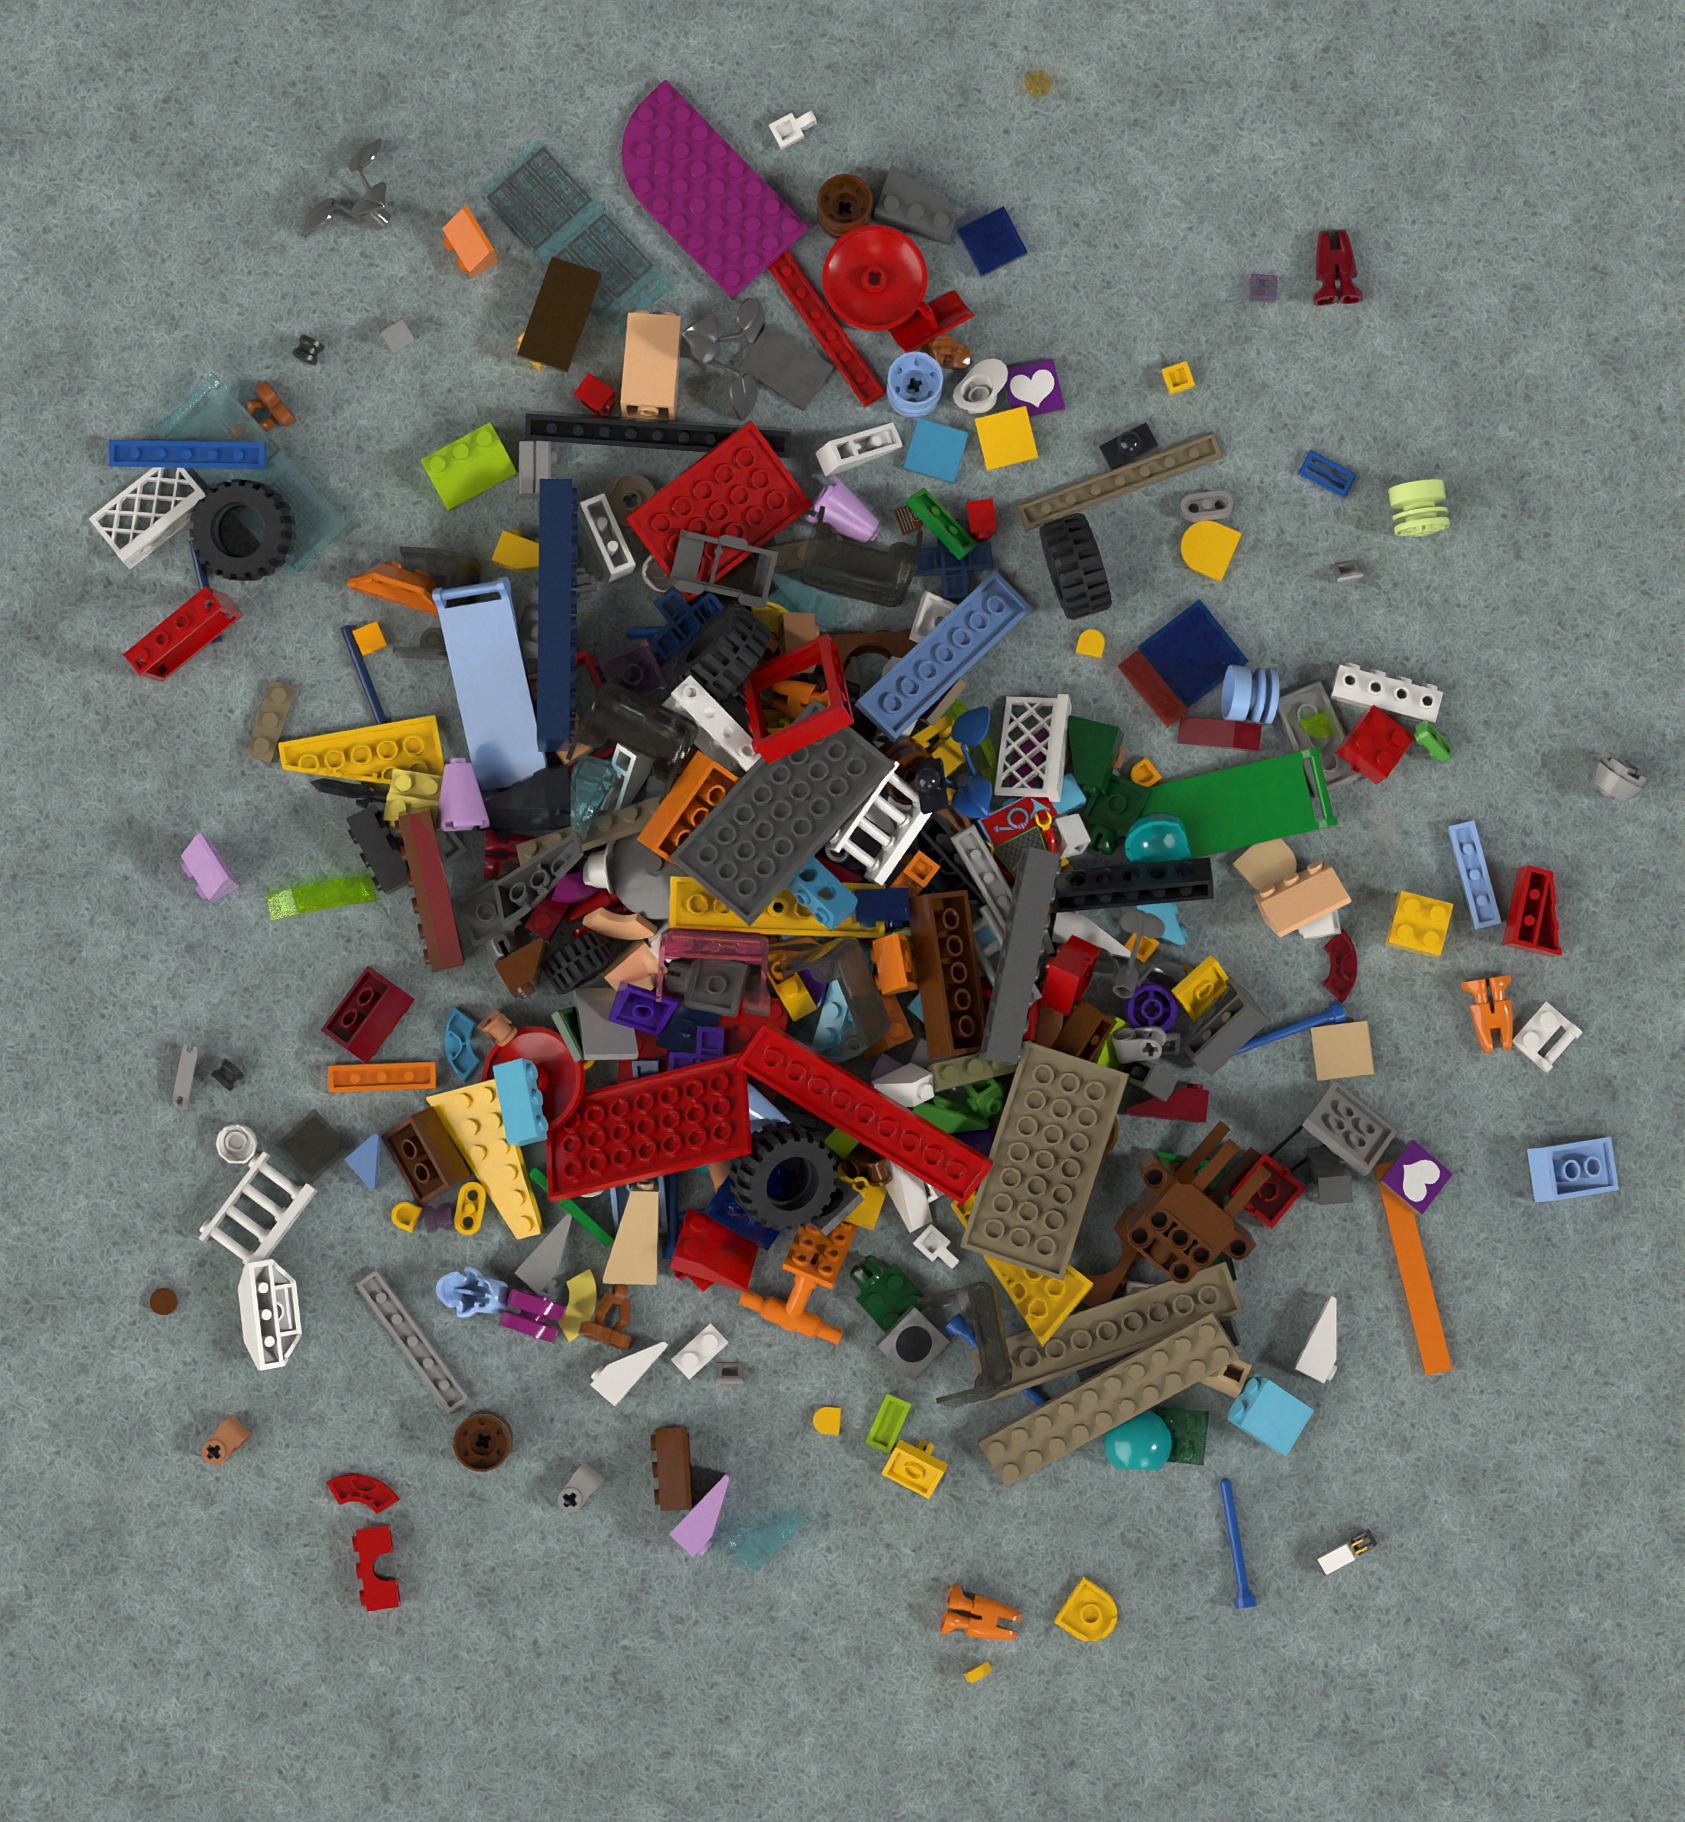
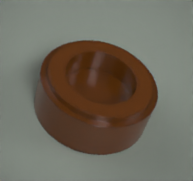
M167 1288L158 1289L151 1295L150 1306L159 1315H169L178 1306L177 1295L174 1291Z

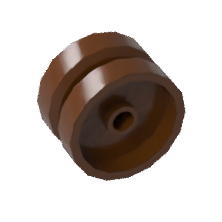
M908 736L898 737L893 743L888 740L878 749L888 759L899 763L894 773L918 791L914 783L916 775L915 764L935 758L917 740ZM889 782L883 787V790L895 802L902 805H913L911 799Z

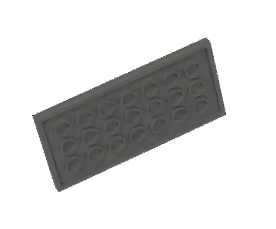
M814 698L792 724L826 707ZM849 726L769 764L761 757L669 858L750 927L891 772L895 765Z

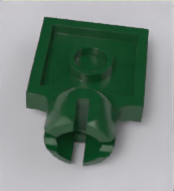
M1112 774L1106 794L1098 792L1097 795H1091L1082 816V820L1090 825L1088 835L1091 841L1088 847L1097 852L1101 850L1103 851L1102 854L1112 855L1119 840L1127 837L1129 829L1141 818L1152 790Z
M868 1255L861 1260L870 1271L867 1275L857 1264L850 1272V1277L860 1288V1293L855 1297V1300L884 1332L911 1305L921 1313L931 1304L895 1262L886 1268L875 1256Z

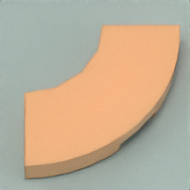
M602 907L584 916L582 924L592 930H596L600 934L625 940L646 939L656 935L658 929L639 913L619 915Z

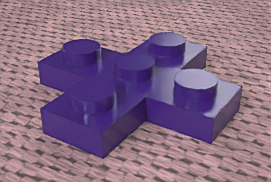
M697 1026L696 1053L669 1052V1071L730 1056L724 1055L725 1028ZM747 1073V1082L750 1083V1074Z

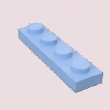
M1475 821L1448 826L1447 830L1474 930L1501 924Z

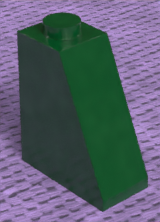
M1069 715L1068 728L1075 781L1084 793L1090 795H1097L1098 792L1106 794L1124 733L1117 726Z

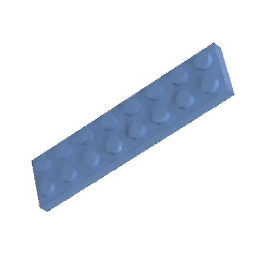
M994 571L855 703V706L893 743L1028 614L1033 607L1003 577Z

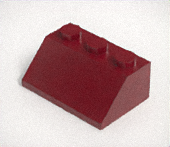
M367 966L321 1028V1031L368 1064L386 1038L393 1032L394 1027L402 1016L409 1010L415 999Z

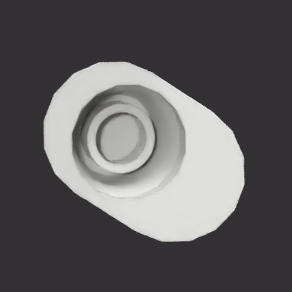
M995 358L979 362L954 389V402L960 408L968 410L972 415L984 413L992 409L997 400V393L1007 381L1008 371L1006 365Z
M619 839L607 843L606 849L591 853L588 856V860L583 868V882L596 888H606L610 894H613L614 887L611 880L610 865L613 850Z

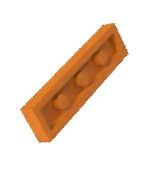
M436 1062L328 1066L329 1093L437 1089Z

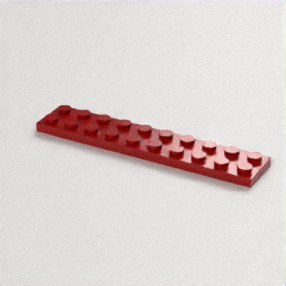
M767 1021L763 1022L736 1061L735 1066L962 1205L965 1204L993 1166V1160Z

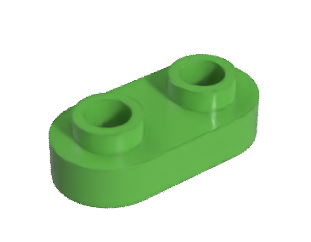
M1425 719L1415 726L1414 736L1421 746L1425 745L1428 748L1430 755L1435 761L1439 760L1444 763L1453 758V752L1449 743L1428 720Z

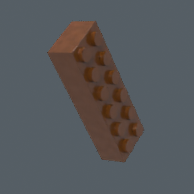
M967 890L906 898L929 1059L980 1052L986 1024V1014Z

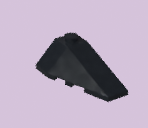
M564 764L540 769L533 773V776L523 782L519 780L512 784L510 789L502 793L497 792L483 799L489 819V827L480 829L479 826H476L477 831H485V829H492L494 831L558 830L579 824L581 807L568 765Z

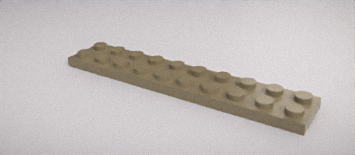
M1226 1261L1200 1269L1188 1283L1178 1284L1171 1279L1073 1313L1065 1319L1043 1347L1031 1329H1027L970 1349L987 1401L989 1402L1144 1348L1211 1310L1219 1321L1244 1312Z
M1211 1310L980 1438L978 1443L1005 1486L1008 1487L1240 1359V1354Z

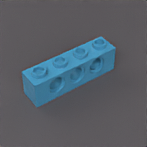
M814 856L785 887L796 897L799 904L806 906L814 914L816 920L824 924L830 931L854 914L858 898Z

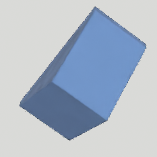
M375 1134L344 1159L370 1189H377L381 1136Z

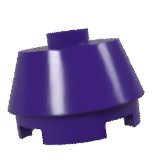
M1148 982L1141 984L1140 988H1135L1133 997L1126 998L1124 1012L1126 1020L1132 1028L1157 1026L1166 1032L1176 1020L1178 1006L1175 996L1167 987L1159 983Z

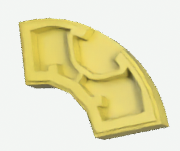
M591 1269L566 1282L569 1289V1303L563 1320L558 1323L569 1342L579 1336L578 1332L581 1323L591 1321L595 1311L597 1288Z

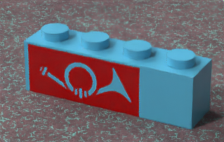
M1072 773L1066 776L1063 775L1060 802H1050L1048 797L1024 796L1020 799L1013 797L1002 804L1003 808L995 812L993 809H990L989 818L977 820L976 828L983 841H988L995 848L1037 826L1038 824L1034 817L1036 813L1039 821H1045L1048 817L1046 810L1049 811L1052 817L1051 823H1053L1057 816L1070 814L1084 807L1086 798ZM1040 785L1032 787L1034 789H1043Z

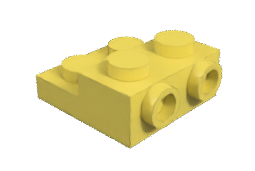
M393 768L383 820L389 823L388 827L395 828L394 820H399V812L431 806L436 828L443 776Z

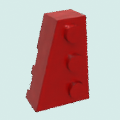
M1529 865L1518 867L1502 941L1503 946L1549 957L1562 956L1558 938L1559 922L1556 920L1555 905L1557 903L1553 871Z

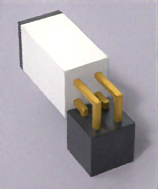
M1367 1529L1354 1536L1351 1541L1349 1540L1319 1556L1315 1561L1325 1576L1354 1561L1359 1555L1373 1549L1377 1542L1370 1530Z

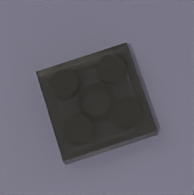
M313 1109L275 1145L312 1185L351 1149L347 1142L316 1109Z

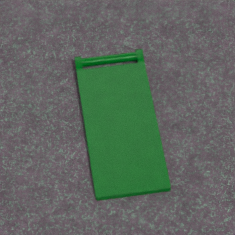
M1320 747L1148 787L1152 792L1141 816L1143 817L1155 812H1166L1179 817L1184 825L1191 853L1189 859L1339 825L1337 817H1334L1320 760L1322 755ZM1304 759L1310 760L1323 820L1320 821L1315 820L1301 761Z

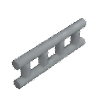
M987 904L979 909L982 918L973 922L972 926L974 934L988 926L996 939L982 948L974 935L978 963L993 986L996 970L988 957L1001 950L1004 931ZM1033 983L1032 993H1034L1033 1002H1035L1042 995L1035 983Z

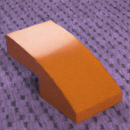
M918 850L887 889L885 895L904 910H907L906 898L916 897L925 888L940 866Z

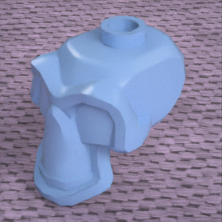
M466 1266L462 1275L455 1271L441 1277L436 1285V1294L447 1307L453 1308L456 1306L458 1317L467 1318L477 1312L501 1314L508 1303L509 1289L506 1282L483 1277L482 1273L475 1267Z

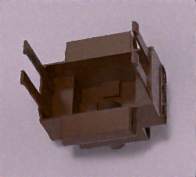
M1221 1120L1184 1163L1172 1164L1170 1161L1164 1160L1153 1149L1149 1148L1140 1158L1138 1167L1143 1182L1147 1187L1140 1194L1138 1203L1126 1215L1124 1228L1120 1231V1234L1147 1261L1178 1284L1188 1283L1201 1268L1208 1267L1221 1251L1234 1260H1242L1257 1246L1251 1233L1237 1222L1234 1217L1272 1174L1260 1165L1225 1207L1223 1199L1259 1159L1261 1154L1253 1147H1250L1219 1184L1212 1189L1208 1184L1240 1149V1146L1229 1138L1198 1175L1193 1173L1231 1130Z

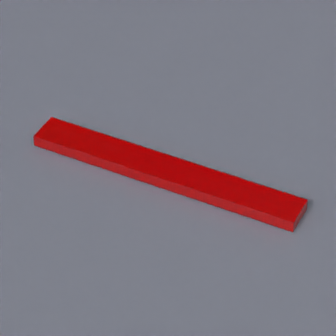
M786 250L768 267V270L864 408L868 407L886 395L887 392L794 258Z

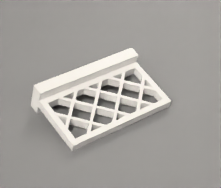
M152 468L88 518L129 570L190 523L192 513L196 514L198 510L195 506L199 499L203 500L206 497L184 468H177L175 479L163 478V470L165 468ZM147 482H156L155 495L142 494L143 485ZM162 483L175 484L173 497L160 496ZM180 484L191 485L195 490L186 498L178 497ZM125 499H136L134 512L121 511L122 502ZM141 499L154 500L152 513L139 512ZM159 501H171V510L166 514L157 513ZM106 514L115 515L113 528L102 527L98 521ZM120 516L133 517L131 529L118 528ZM138 517L151 518L150 527L146 530H136ZM117 533L130 534L129 543L122 549H119L116 545Z
M1058 694L1057 698L1007 696L995 795L1048 797L1050 802H1060L1069 734L1068 717L1071 715L1072 709L1068 694ZM1012 705H1024L1028 710L1019 718H1016L1011 713ZM1043 706H1053L1052 713L1044 720L1036 713ZM1033 715L1040 723L1028 731L1021 723ZM1018 726L1025 734L1013 742L1008 737L1009 732ZM1044 727L1050 734L1046 740L1039 743L1033 735ZM1030 739L1037 747L1025 755L1019 746ZM1015 750L1022 758L1010 766L1005 761L1006 756ZM1042 751L1047 757L1046 761L1039 767H1036L1030 759ZM1027 762L1034 771L1022 779L1016 770ZM1011 774L1019 781L1012 788L1002 787L1003 780ZM1037 775L1044 781L1043 789L1031 788L1027 783Z

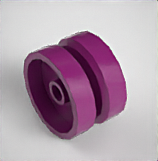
M511 1288L507 1302L509 1305L521 1309V1312L519 1314L510 1310L503 1311L499 1325L555 1343L559 1330L556 1326L544 1321L546 1318L557 1322L562 1321L567 1307L551 1302L552 1299L529 1291L524 1293Z

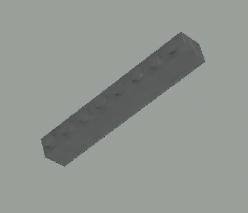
M1027 847L1021 850L978 1059L1011 1066L1017 1065V1061H1020L1022 1058L1023 1045H1021V1042L1029 1026V1020L1026 1017L1028 1008L1032 1007L1034 1001L1032 988L1033 983L1039 977L1040 968L1037 964L1039 956L1043 954L1045 948L1043 935L1044 930H1047L1050 924L1051 917L1048 911L1056 895V889L1053 886L1055 878L1059 876L1061 870L1060 854L1034 847Z

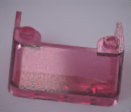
M688 928L666 929L661 934L659 941L656 1002H661L664 959L687 957L739 960L749 964H759V1008H764L769 956V941L767 937L756 932Z

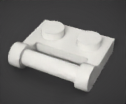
M1546 1001L1512 1039V1044L1544 1072L1548 1073L1553 1068L1552 1064L1573 1039H1578L1583 1032ZM1560 1026L1566 1030L1564 1035L1544 1058L1541 1057L1537 1052Z

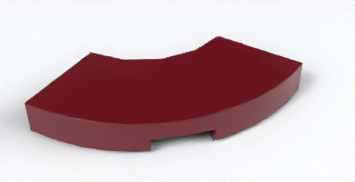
M1344 929L1341 930V934L1335 935L1323 947L1329 956L1330 970L1327 979L1322 985L1341 1004L1353 989L1357 977V953L1351 938Z

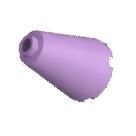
M831 476L829 479L833 483L829 487L824 484L813 500V506L809 508L812 511L811 516L805 515V520L866 543L868 540L872 542L880 531L878 519L837 476Z
M466 758L450 759V764L444 766L436 831L442 829L443 831L472 830L473 826H479L480 829L489 827L488 815L472 764L466 763Z

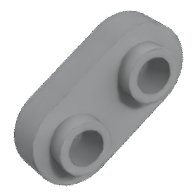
M1222 490L1189 494L1182 499L1180 512L1182 517L1189 522L1223 519L1228 517L1233 510V498L1228 492ZM1222 504L1224 508L1217 509L1215 505ZM1191 507H1195L1198 509V511L1192 513L1189 511V509Z

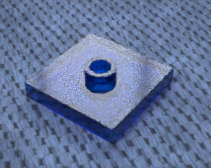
M1004 206L957 229V233L980 277L1028 254Z

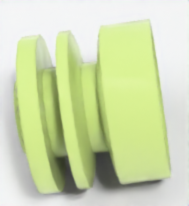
M1438 479L1419 480L1389 488L1391 508L1403 509V512L1392 517L1393 522L1401 523L1394 527L1395 535L1426 536L1450 526L1449 518L1442 517L1448 513V508L1435 506V504L1446 499L1444 481Z

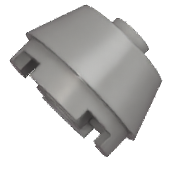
M1608 751L1603 759H1599L1594 783L1602 789L1600 792L1612 800L1617 798L1627 802L1645 788L1643 785L1648 777L1642 775L1643 771L1627 760L1614 759L1616 755Z

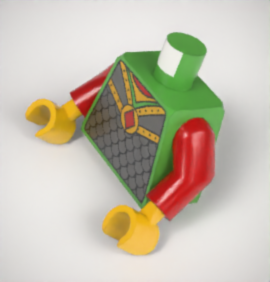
M1046 810L1048 817L1045 821H1039L1036 813L1034 817L1038 824L1037 826L995 848L991 843L984 840L1008 884H1015L1022 849L1034 847L1057 853L1058 842L1053 826L1050 825L1052 817L1049 811Z

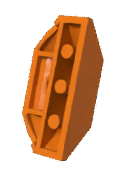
M390 561L389 565L380 563L348 579L347 586L351 590L439 617L437 606L432 597V591L437 587L433 579L429 578L430 574L425 571L415 569L413 573L404 570V565Z

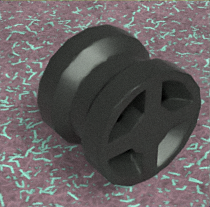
M301 335L299 338L300 344L298 348L293 350L292 355L299 360L316 366L318 362L317 356L320 352H323L325 346L313 338Z
M225 1058L221 1062L222 1066L218 1070H214L211 1075L231 1092L234 1089V1083L237 1080H242L245 1075Z

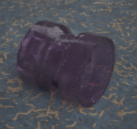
M450 1202L441 1204L437 1209L432 1206L423 1207L427 1233L436 1232L438 1227L446 1230L455 1228Z

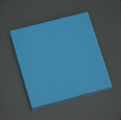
M918 418L903 470L954 484L969 433Z

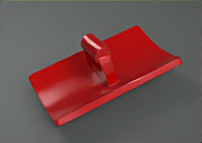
M952 290L929 304L921 301L917 305L918 310L910 319L888 331L904 353H910L975 315L965 305L957 292Z

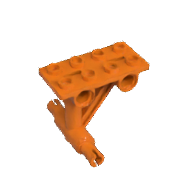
M842 1221L827 1236H824L809 1224L805 1226L800 1224L782 1266L783 1270L795 1274V1284L788 1301H783L774 1296H767L766 1298L747 1290L746 1292L743 1291L738 1304L760 1312V1316L763 1319L778 1324L787 1331H794L809 1338L817 1336L838 1346L844 1329H839L823 1322L819 1315L805 1310L812 1290L818 1284L832 1290L858 1226Z

